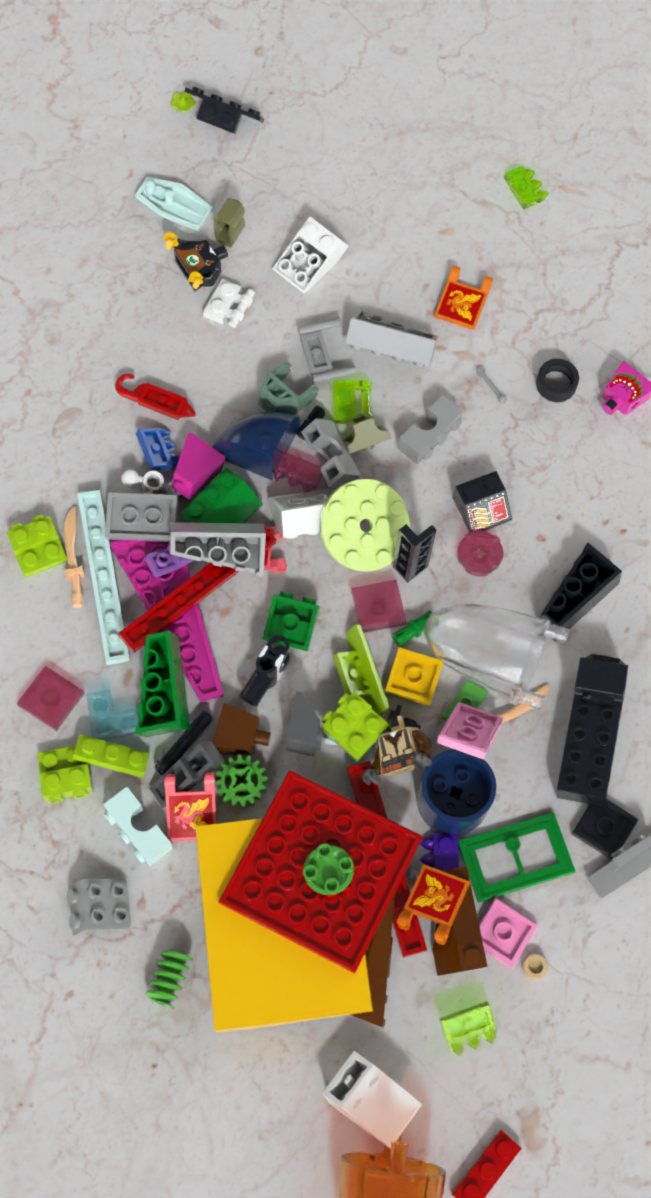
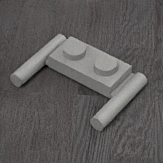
M340 318L298 327L300 341L314 384L357 374L355 366L333 370L322 335L323 330L342 327Z

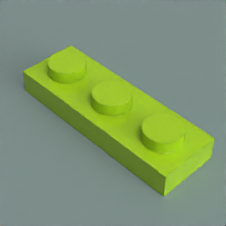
M79 734L72 759L143 778L150 753Z

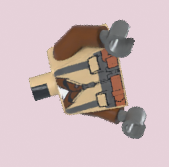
M403 716L390 718L391 732L380 735L375 759L371 768L362 774V780L367 785H370L371 781L376 785L381 782L380 774L382 776H396L415 769L421 771L422 767L430 766L432 764L430 756L431 740L419 728L405 727Z

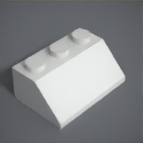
M330 487L269 497V504L277 531L283 538L287 539L297 538L301 534H319L321 531L320 516L322 508L328 497L336 489Z

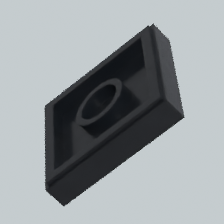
M606 799L605 807L589 804L571 835L612 860L613 857L611 855L623 847L639 819Z

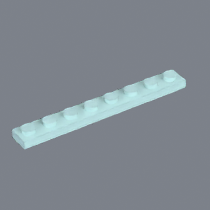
M100 490L77 493L106 664L130 661L128 647L118 637V633L124 629L110 543L109 539L105 538L106 520Z

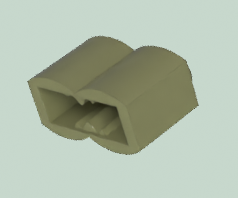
M227 198L214 219L216 227L215 238L219 243L228 247L234 245L245 227L243 218L245 210L242 203L238 200Z

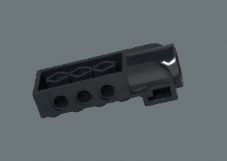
M590 654L586 658L580 657L557 785V798L595 804L602 807L606 805L628 675V665H625L619 658Z

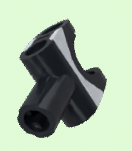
M273 636L258 656L256 669L239 694V697L247 704L257 707L267 690L276 685L286 669L290 659L288 653L290 643L285 636ZM275 641H283L286 647L273 648L272 645Z

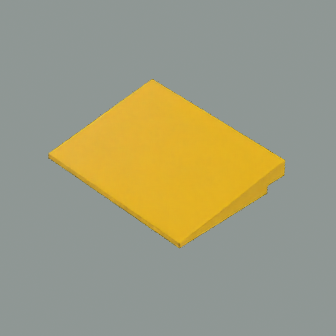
M263 818L196 826L214 1030L219 1033L241 1029L249 1030L372 1012L373 1007L366 954L356 973L353 974L218 903Z

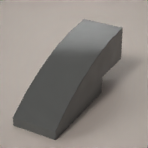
M212 741L200 743L186 758L179 759L149 789L161 807L164 808L166 807L164 779L167 774L175 775L176 792L189 791L204 779L205 773L214 771L225 760Z

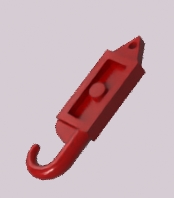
M123 374L116 379L115 390L124 398L137 402L140 406L176 420L196 416V412L188 404V400L185 397L149 383L139 385L134 392L123 388L122 382L125 379H134L135 376L133 374Z

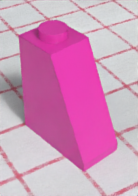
M188 433L171 487L179 494L190 499L222 472L225 456L193 433Z

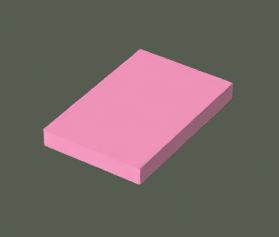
M458 702L440 732L437 743L484 759L502 724L503 718Z

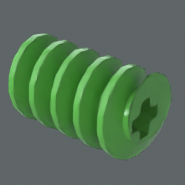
M162 951L160 955L166 961L157 962V966L161 970L154 971L153 976L158 980L150 981L149 985L154 990H147L145 995L157 1004L174 1009L175 1007L169 1003L170 1000H178L173 990H182V987L176 982L177 980L186 979L180 972L189 970L184 961H192L193 958L177 951Z

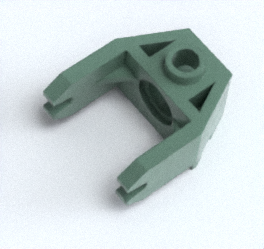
M284 362L272 372L269 371L267 373V377L261 387L258 405L266 412L297 414L318 396L316 392L319 391V388L312 386L297 396L281 381L291 372L289 368L292 366L289 362Z

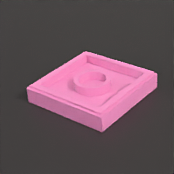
M495 897L479 923L484 951L512 969L538 924Z

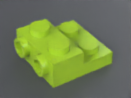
M37 515L32 519L31 523L25 525L16 523L10 527V531L6 532L24 578L68 562L50 515L47 517Z
M354 691L351 695L348 693L344 694L337 703L340 707L334 713L330 710L321 721L324 723L322 725L323 732L358 762L376 743L380 735L386 732L390 724L372 710V706Z
M76 745L37 753L41 792L45 802L58 803L63 801V798L71 796L73 798H83L88 796V793L93 792L89 764L72 759Z

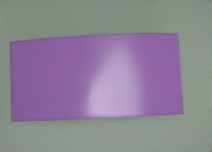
M169 545L166 549L149 553L145 557V561L155 578L173 572L195 561L171 555Z

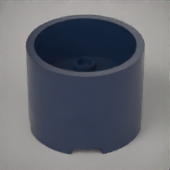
M456 749L444 751L431 760L432 764L426 766L417 793V806L421 817L431 828L433 827L442 833H458V836L464 835L476 829L486 817L496 796V779L491 767L484 759ZM451 792H453L454 795H460L458 800H456L455 797H450Z

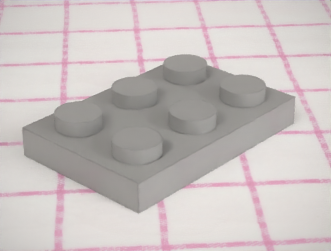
M108 492L105 538L109 540L169 542L170 522H177L178 496Z

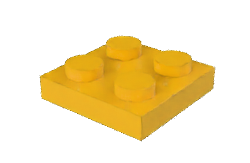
M399 647L385 693L430 707L444 661Z

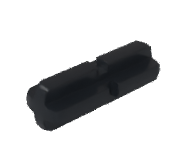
M315 406L308 415V419L297 430V436L305 440L301 431L316 418L322 419L325 415V410L320 406Z

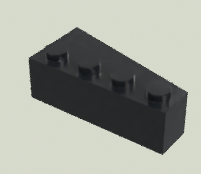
M587 542L583 552L574 562L572 569L565 576L559 589L554 593L541 613L539 628L556 642L619 585L622 570Z

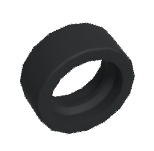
M560 358L545 362L540 367L536 380L538 392L542 397L552 402H564L570 399L576 392L579 383L578 370L572 363ZM550 372L565 374L570 380L569 387L566 389L552 388L545 381L546 374Z

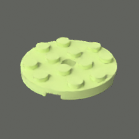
M372 479L354 480L338 487L326 500L320 516V535L325 549L336 562L356 571H374L394 561L399 529L406 524L410 527L407 508L398 493L383 482ZM363 519L369 520V531L364 532L361 530L360 522Z

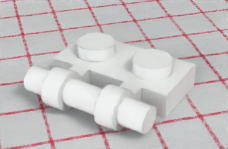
M222 279L204 309L203 316L220 324H223L226 318L230 319L229 326L236 328L238 323L242 322L245 310L251 306L255 292L247 289L246 293L241 295V286ZM235 303L239 304L237 309L232 310Z

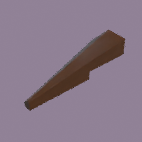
M397 891L365 953L373 1011L351 1014L354 1017L380 1027L385 1025L384 1010L388 997L386 995L387 978L390 975L393 942L391 933L392 922L395 920V913L393 911Z

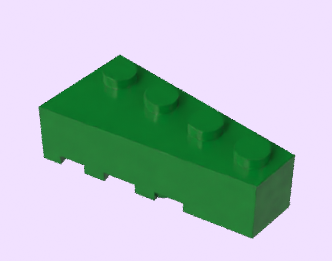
M171 631L146 635L143 661L144 676L141 679L140 689H142L141 702L138 703L137 713H139V719L135 734L146 738L190 729L179 636Z

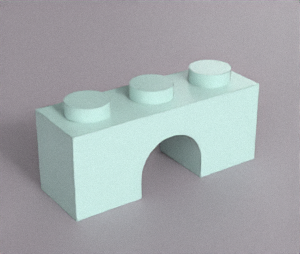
M125 787L103 804L106 810L103 815L111 825L117 824L121 830L118 832L119 836L126 845L128 843L133 845L136 849L133 851V854L141 864L146 862L150 867L173 849L171 842L157 824L150 830L143 832L133 827L134 819L144 810L128 787Z

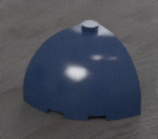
M283 412L252 414L230 425L218 437L212 447L225 456V461L273 480L297 434V430L300 428V418Z

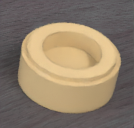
M529 954L522 962L523 974L531 980H539L547 973L548 963L540 954Z

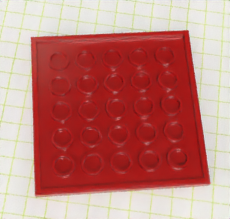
M289 770L218 903L355 974L423 836ZM321 844L334 845L344 849L350 855L354 864V875L351 883L343 891L335 895H323L315 892L307 884L303 875L307 856Z

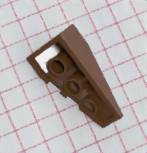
M467 866L442 870L448 874L470 881ZM471 883L451 926L446 944H438L434 938L433 955L437 976L488 967ZM436 923L435 932L440 925L438 923Z

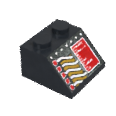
M497 471L455 486L452 498L471 536L512 521L507 492Z

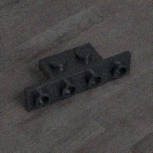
M193 86L192 90L185 88L184 92L202 99L196 117L197 120L236 134L242 115L261 123L264 122V119L260 117V112L249 108L247 112L241 109L242 105L230 101L229 104L222 102L223 98L215 94H211V97L204 95V90Z

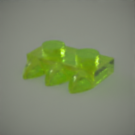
M522 166L506 172L504 179L521 207L525 209L544 201L549 192L538 190L542 181L531 179L535 171L525 169Z
M487 1001L439 1019L448 1046L458 1056H461L463 1052L464 1040L471 1048L477 1050L481 1039L480 1034L491 1044L496 1039L497 1028L491 1007Z

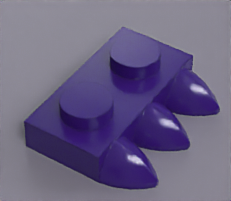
M458 833L433 834L421 840L420 845L423 848L433 851L420 858L424 865L440 871L459 867Z

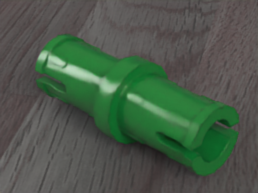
M428 610L416 620L408 621L405 627L391 635L394 643L401 647L412 638L421 636L424 630L438 622L435 614Z

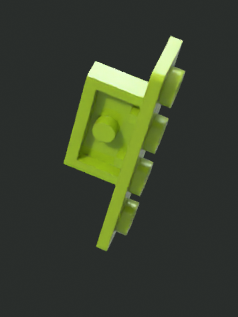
M355 624L345 633L351 651L336 653L333 659L345 694L351 695L355 691L361 698L367 697L372 710L379 716H382L389 710L388 699L384 694L380 676L377 674L373 656L366 642V636L362 631L361 625Z

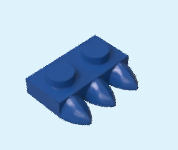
M140 428L136 432L150 471L170 470L172 466L178 464L180 457L169 453L176 448V445L165 440L171 435V432L166 429Z

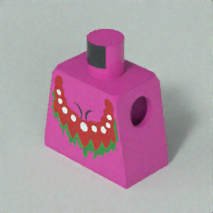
M623 361L604 390L602 397L606 402L602 405L603 410L609 415H612L616 410H619L624 415L629 414L651 398V382Z

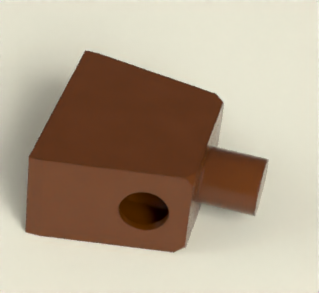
M223 703L213 744L220 754L252 755L255 744L269 745L271 732L258 730V716Z

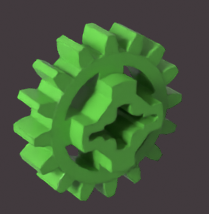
M238 755L237 761L230 757L229 765L221 764L223 772H216V777L221 780L215 781V786L221 787L217 793L218 796L225 795L223 798L225 804L231 800L233 808L237 806V803H241L242 809H245L247 802L253 807L255 806V798L262 800L260 791H267V787L263 784L268 782V777L262 776L266 773L265 767L258 769L260 761L257 760L251 763V756H248L246 760H242V756ZM255 774L258 778L257 787L251 782ZM226 777L232 782L229 789L225 785ZM244 778L246 779V784H237V779L241 781ZM239 794H247V796H241V797L238 796V795H239Z

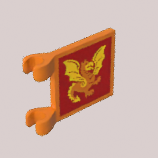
M452 266L434 317L475 330L491 289L493 278L485 276L481 289H477L457 282L461 268Z
M423 864L406 905L397 919L398 927L408 930L413 914L440 924L434 938L438 944H446L451 926L470 881Z

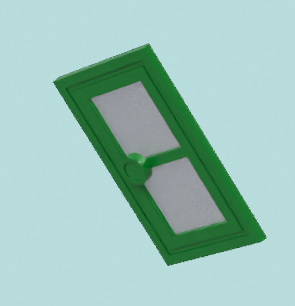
M554 812L458 841V846L464 864L467 866L469 879L478 903L576 873Z

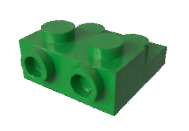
M280 591L279 595L273 594L262 640L269 641L275 635H282L288 639L290 647L308 651L320 606L315 605L316 600L303 597L302 601L293 599L294 594ZM275 641V642H274V643H276V644H280V645L286 646L283 641Z

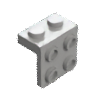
M81 879L68 886L67 901L70 904L71 911L69 925L73 936H83L93 930L127 929L131 926L128 888L125 879Z

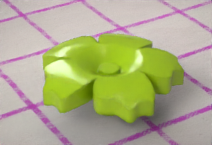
M176 92L173 93L171 105L176 110L180 109L181 112H187L190 108L195 107L196 101L188 93L182 92L181 95Z

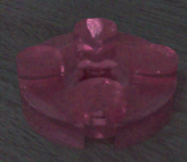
M484 531L466 533L459 543L457 559L459 564H462L465 571L469 574L487 576L500 566L503 559V547L499 537ZM481 549L486 555L478 558V554L474 553V551Z

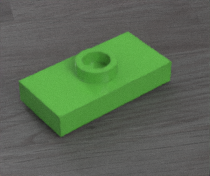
M468 679L442 719L447 722L458 702L478 709L488 692Z

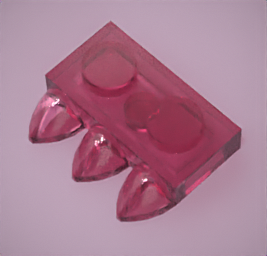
M285 451L274 470L276 482L287 478L290 488L302 484L304 494L313 489L316 490L323 474L320 470L321 466Z

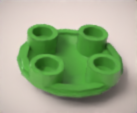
M321 844L307 856L303 875L307 884L315 892L323 895H335L343 891L351 883L354 875V864L350 855L344 849L334 845Z

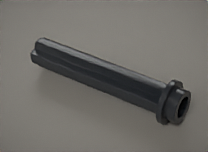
M201 711L190 724V729L185 730L162 759L155 762L154 768L158 773L163 776L184 755L213 720L209 713Z

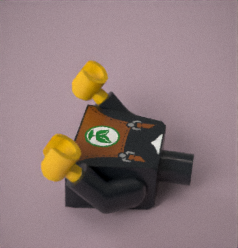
M167 232L163 237V241H167L165 247L167 249L175 248V262L192 289L196 291L201 287H212L222 272L220 260L228 257L226 248L222 245L213 249L207 240H183L177 238L173 232Z

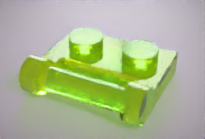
M333 381L334 424H347V420L365 413L374 418L371 414V381ZM360 390L362 392V413L356 414L355 391Z

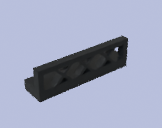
M407 524L399 529L393 568L407 583L429 565L436 535V529L433 525L429 526L418 536Z

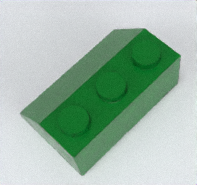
M225 467L180 515L183 523H246L263 503L241 477Z

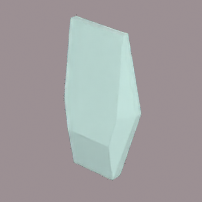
M151 177L145 179L135 195L136 199L161 217L198 232L213 210L210 204L183 184Z

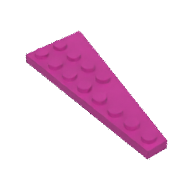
M135 540L110 542L113 553L147 611L191 578L187 565L160 577H154L145 561V557L149 553L166 549L169 542ZM197 604L162 632L171 631L179 636L183 673L199 701L205 702L223 697V691Z

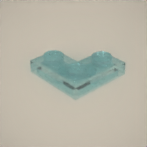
M110 690L86 693L92 738L106 740L136 735L135 729L139 719L137 708L114 712Z

